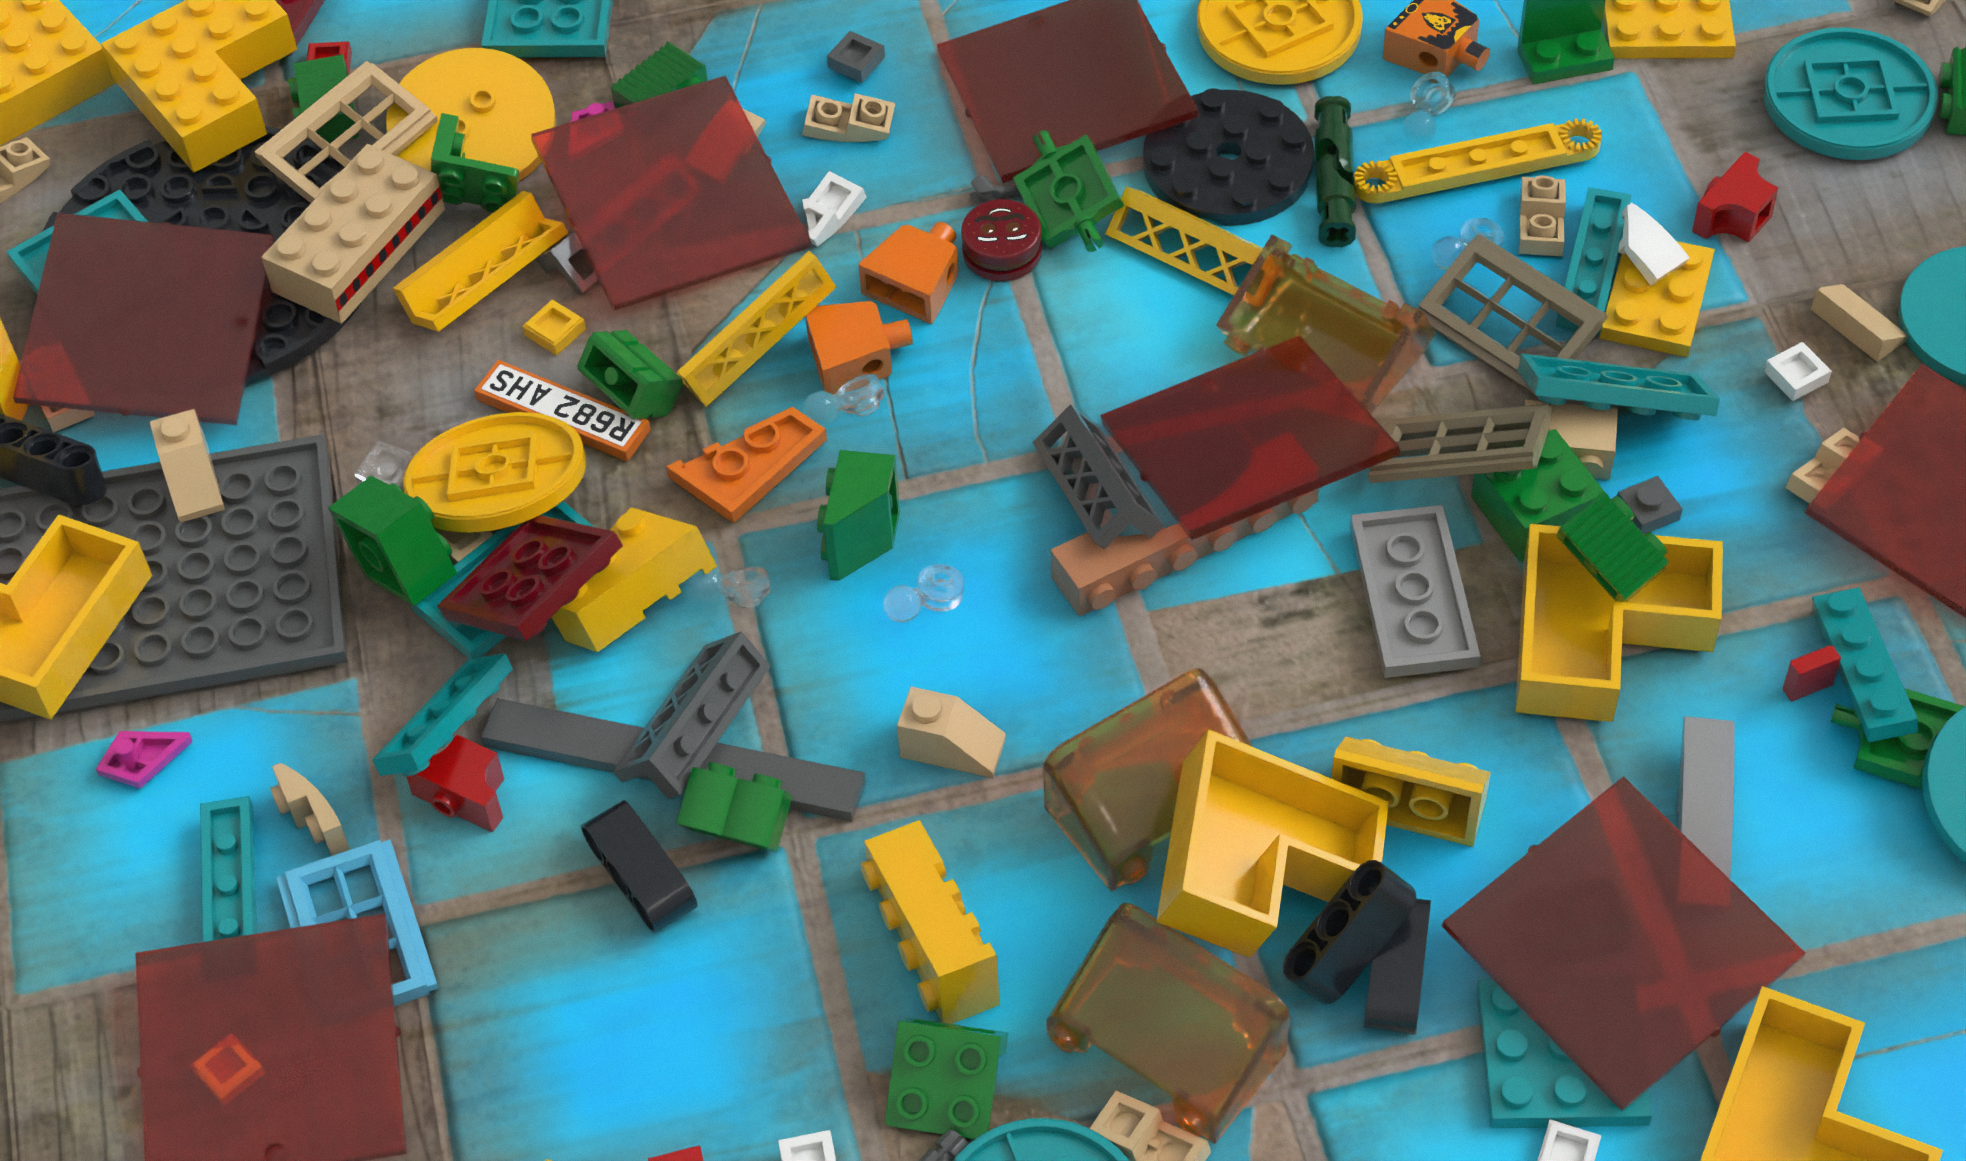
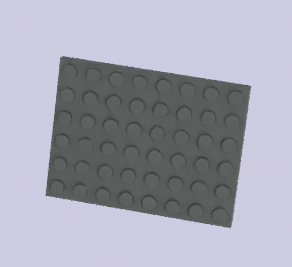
M325 434L210 453L225 510L181 523L179 522L160 462L103 471L107 486L106 494L98 501L88 505H74L22 485L0 489V583L7 585L58 514L138 541L152 573V577L57 713L348 662L336 525L328 510V507L333 504L329 448ZM0 702V723L39 716Z

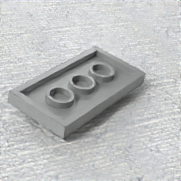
M1443 505L1351 515V534L1384 678L1478 668L1481 656Z

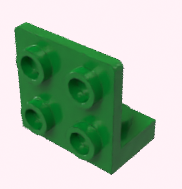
M1524 0L1517 51L1532 85L1613 70L1615 58L1601 30L1606 0Z
M441 113L431 156V172L437 174L443 202L454 205L462 204L463 202L480 205L483 209L494 213L518 195L519 170L465 158L463 150L466 134L459 133V116Z
M905 1018L898 1021L885 1124L891 1127L944 1134L952 1129L962 1137L976 1139L989 1131L999 1057L1006 1053L1009 1032L915 1018Z

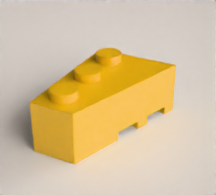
M630 507L610 529V531L616 533L623 547L611 557L609 565L604 570L594 574L579 589V593L573 601L562 606L552 616L564 640L599 652L644 620L646 617L643 610L664 595L671 600L682 591L679 585L699 570L706 575L715 569L717 564L697 526Z

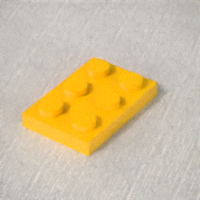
M1606 0L1603 14L1605 39L1615 59L1734 58L1736 43L1729 0Z
M1676 241L1690 257L1689 260L1652 286H1650L1627 254H1621L1605 313L1608 318L1602 324L1603 327L1601 328L1599 339L1688 358L1715 249Z

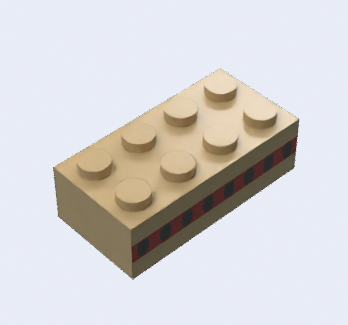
M366 144L261 256L272 292L342 324L445 210L437 174Z

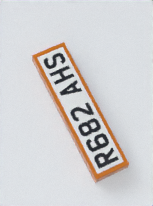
M501 360L496 361L474 389L477 401L504 412H530L560 419L576 430L582 444L626 462L629 461L651 431L650 422L647 419L633 420L622 409Z

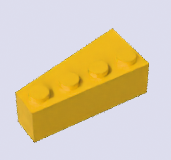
M921 821L912 822L865 840L866 861L860 863L864 880L869 890L878 889L883 899L882 902H879V908L888 930L891 931L897 928L902 939L901 942H898L901 958L908 971L916 969L922 981L917 984V988L926 1011L931 1012L935 1010L942 1023L953 1024L999 1006L997 955L990 942L983 944L979 934L981 932L980 925L972 912L966 914L961 892L954 879L943 882L942 879L946 878L943 860Z

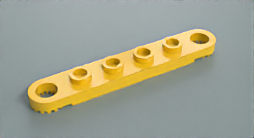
M1578 118L1573 119V122L1568 120L1564 124L1554 125L1550 123L1390 156L1389 160H1378L1377 162L1372 160L1369 161V164L1364 162L1361 167H1357L1354 173L1355 194L1365 202L1377 204L1586 161L1594 158L1599 153L1602 132L1601 129H1598L1599 126L1597 124L1593 125L1591 120L1585 122L1586 119L1582 118L1581 121H1578ZM1581 136L1589 141L1587 145L1582 143V146H1580L1578 142L1577 145H1575V141L1571 142L1570 138ZM1378 178L1383 180L1386 185L1382 184V187L1377 185V188H1374L1375 185L1370 187L1369 183L1366 184V180Z

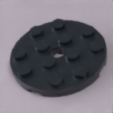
M1215 88L1189 96L1167 107L1150 126L1145 137L1143 149L1145 177L1158 199L1196 217L1201 216L1221 220V226L1246 225L1264 221L1288 209L1302 196L1308 187V180L1314 161L1313 141L1306 125L1292 110L1283 105L1281 101L1249 91L1219 90ZM1221 150L1224 154L1230 153L1236 156L1240 155L1239 157L1233 160H1230L1225 157H1219Z

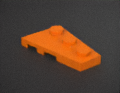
M792 406L746 428L744 436L723 446L716 442L703 448V455L683 464L680 459L667 465V475L672 481L734 524L827 441L826 429Z

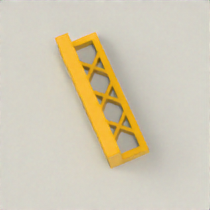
M1127 186L1121 196L1125 206L1114 212L1105 233L1118 241L1253 305L1258 304L1271 274L1281 276L1288 262V259L1143 191ZM1130 208L1142 213L1147 231L1135 236H1130L1120 231ZM1153 219H1156L1162 222L1163 224L1155 227ZM1175 228L1179 230L1184 248L1168 254L1163 251L1158 234ZM1189 235L1200 241L1192 244ZM1150 237L1153 246L1143 242L1142 240ZM1211 245L1217 250L1221 266L1204 271L1200 269L1194 251ZM1226 253L1238 259L1229 262ZM1187 255L1189 263L1179 259V257ZM1245 263L1260 268L1250 292L1237 286L1232 272L1233 268ZM1224 272L1227 281L1215 275Z
M522 191L392 289L412 324L439 332L566 236L568 231L563 222L544 218L532 193Z
M810 251L803 255L677 371L676 374L683 379V386L704 406L707 407L837 288L818 258Z

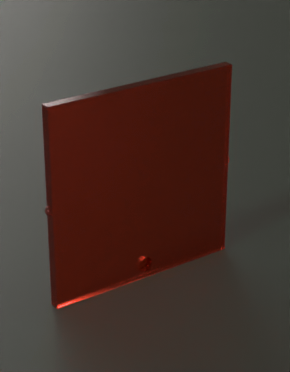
M1068 0L937 44L938 53L966 107L965 115L971 118L1002 183L1014 180L1013 177L1030 168L1041 157L1032 140L1033 136L1037 133L1043 141L1039 131H1048L1055 147L1068 145L1087 134L1096 150L1100 151L1199 117L1197 106L1166 53V45L1158 39L1137 0Z
M726 76L531 134V141L568 216V224L574 228L613 311L810 248L811 241L771 165L772 160L765 154Z
M57 213L15 386L14 402L119 413L123 416L138 415L158 418L195 409L199 422L237 425L267 280L261 256L274 244V236L171 225L168 222L161 224Z
M1300 335L1100 415L1103 426L1139 471L1141 480L1149 484L1191 540L1400 455L1399 445L1354 396L1353 390L1347 388Z
M1921 364L1868 432H1862L1859 435L1860 442L1808 505L1804 513L1966 618V391L1924 364Z
M1624 776L1539 845L1530 846L1528 853L1445 919L1442 924L1447 933L1621 1111L1630 1106L1709 1037H1717L1721 1033L1722 1026L1759 996L1762 986L1766 988L1771 986L1798 963L1806 953Z
M385 914L135 953L140 1066L137 1069V1075L141 1078L145 1161H366L407 1154L397 1038L401 1035V1029L396 1025L388 923Z

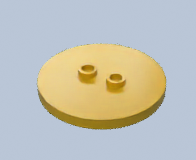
M1200 0L1197 8V33L1200 43L1208 56L1226 71L1258 83L1274 85L1297 84L1323 77L1339 68L1351 57L1360 41L1363 13L1359 0Z
M463 48L447 51L422 62L412 69L399 83L429 107L438 119L433 126L396 155L426 170L431 171V156L441 113L459 116V133L466 134L463 150L465 158L516 168L519 170L518 182L527 177L540 165L551 148L556 131V115L550 90L536 70L511 54L486 48ZM396 103L387 109V132L409 115Z
M530 412L494 414L457 425L423 446L412 458L404 472L403 489L405 494L413 498L418 496L427 503L434 515L431 523L435 528L466 533L498 530L538 517L566 499L583 478L586 469V455L579 434L573 427L560 419Z

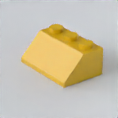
M1345 736L1335 750L1331 779L1389 801L1386 822L1388 826L1473 847L1487 799L1491 772L1478 769L1469 763H1452L1432 758L1420 751L1408 752L1383 746L1371 739L1359 740Z

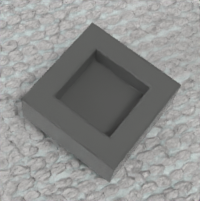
M849 31L827 55L828 68L863 83L885 58L884 45Z
M1659 476L1618 491L1617 496L1632 510L1635 518L1631 521L1641 530L1642 534L1669 525L1681 518L1683 508Z

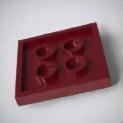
M540 515L523 522L449 593L437 607L446 620L527 641L543 631L547 621L562 606L573 601L577 597L579 589L594 574L601 572L609 565L611 557L623 547V544L614 531Z

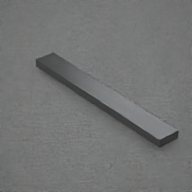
M497 698L481 739L485 747L613 773L644 728ZM716 743L699 767L706 770L708 762H714L736 769L735 778L752 781L754 773L779 779L783 781L781 789L793 795L789 809L850 822L853 821L866 782L865 772L722 743ZM647 774L637 777L652 781Z

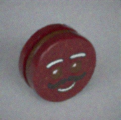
M991 200L976 206L964 218L961 226L963 259L968 268L976 275L992 281L1015 280L1031 272L1040 261L1042 255L1041 223L1036 213L1028 206L1014 200Z

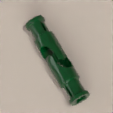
M1325 96L1315 103L1314 117L1318 121V128L1314 134L1317 175L1316 199L1317 210L1322 218V223L1319 225L1318 238L1322 244L1328 247H1345L1356 239V225L1352 221V214L1356 208L1353 175L1352 129L1348 126V120L1351 117V103L1341 96Z

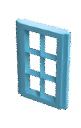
M391 839L383 842L378 840L285 871V875L276 877L321 1029L329 1026L332 1028L427 996L430 994V991L439 989ZM370 865L379 896L353 904L344 874ZM334 878L343 908L317 917L308 886ZM383 906L393 938L366 947L356 915ZM347 918L356 951L329 959L320 927ZM396 948L406 980L379 989L370 957ZM360 961L370 993L342 1002L333 969Z

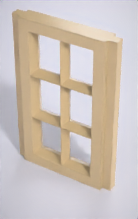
M366 61L254 152L263 165L312 203L339 173L320 188L305 176L330 155L346 167L351 160L339 152L338 149L362 129L378 140L371 146L396 156L433 126L438 119L429 107L376 65ZM375 86L387 98L362 117L348 105L369 88ZM396 103L409 115L384 135L370 123ZM342 111L355 124L332 143H328L316 132ZM310 138L323 150L297 170L283 158Z

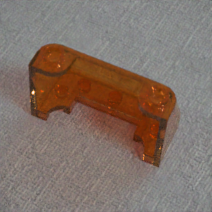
M1271 234L1216 324L1218 329L1227 337L1224 344L1245 357L1250 351L1338 398L1336 404L1354 416L1359 417L1362 411L1372 414L1427 350L1435 337L1433 328L1423 312L1406 303L1402 305L1401 309L1391 300L1385 303L1319 269L1313 260L1307 257L1304 260L1296 254L1290 255L1291 244Z
M1201 668L1185 672L1063 742L1048 755L1044 762V808L1111 892L1125 883L1130 885L1142 879L1150 868L1149 862L1152 857V847L1170 837L1182 763L1208 729L1253 747L1218 686L1205 670Z
M1122 903L1108 918L1046 1020V1028L1051 1041L1061 1050L1067 1053H1072L1073 1051L1084 1053L1093 1044L1173 1097V1107L1177 1113L1175 1119L1178 1125L1183 1130L1199 1137L1202 1135L1216 1144L1286 1055L1290 1015L1284 1002L1269 989L1171 927L1156 922L1155 917L1133 904Z

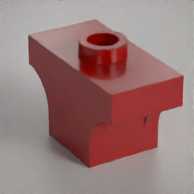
M1744 152L1721 178L1715 176L1711 180L1704 196L1698 202L1692 229L1693 233L1705 239L1721 233L1732 234L1749 243L1770 220L1779 187L1767 182L1759 175L1757 171L1760 162L1759 158Z
M456 734L443 751L429 759L430 764L426 769L406 777L411 793L431 803L439 813L446 817L453 818L456 815L493 833L503 819L496 795V790L504 781L498 754Z

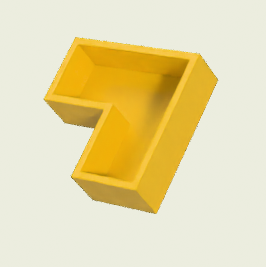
M0 0L1 146L116 84L101 44L60 0Z
M184 0L101 43L114 81L194 173L267 134L257 98L242 83L241 79L297 50L288 15L275 0Z
M58 514L7 585L0 583V702L52 720L152 577L138 541Z
M1530 524L1524 556L1516 713L1613 722L1620 693L1622 644L1705 652L1714 651L1722 619L1723 541L1655 535L1667 550V554L1664 557L1668 560V565L1660 575L1628 602L1615 601L1557 538L1560 526Z
M1208 729L1182 763L1156 922L1250 958L1277 928L1283 885L1329 902L1361 864L1368 860L1382 862L1389 801Z
M1764 986L1761 987L1700 1161H1940L1943 1150L1836 1111L1865 1022Z

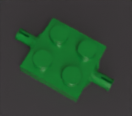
M1046 130L1039 131L1043 141L1037 133L1033 136L1032 140L1041 157L1030 168L1013 177L1026 206L1031 208L1038 216L1041 223L1042 239L1049 249L1054 248L1074 235L1080 234L1088 252L1097 251L1093 242L1099 249L1103 246L1104 242L1095 224L1125 205L1092 140L1087 134L1068 145L1055 147L1050 133Z
M1905 689L1918 718V733L1868 742L1855 709L1836 703L1830 723L1859 731L1860 748L1854 769L1923 789L1922 772L1924 760L1932 740L1943 725L1954 714L1965 707Z

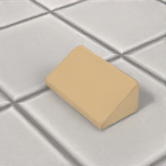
M1845 285L1825 286L1815 291L1811 310L1876 362L1906 342L1907 335L1903 330Z

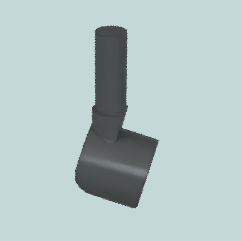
M984 175L975 177L971 181V185L977 192L969 194L977 205L1005 198L1006 196L1021 195L1016 184L994 186L987 176Z

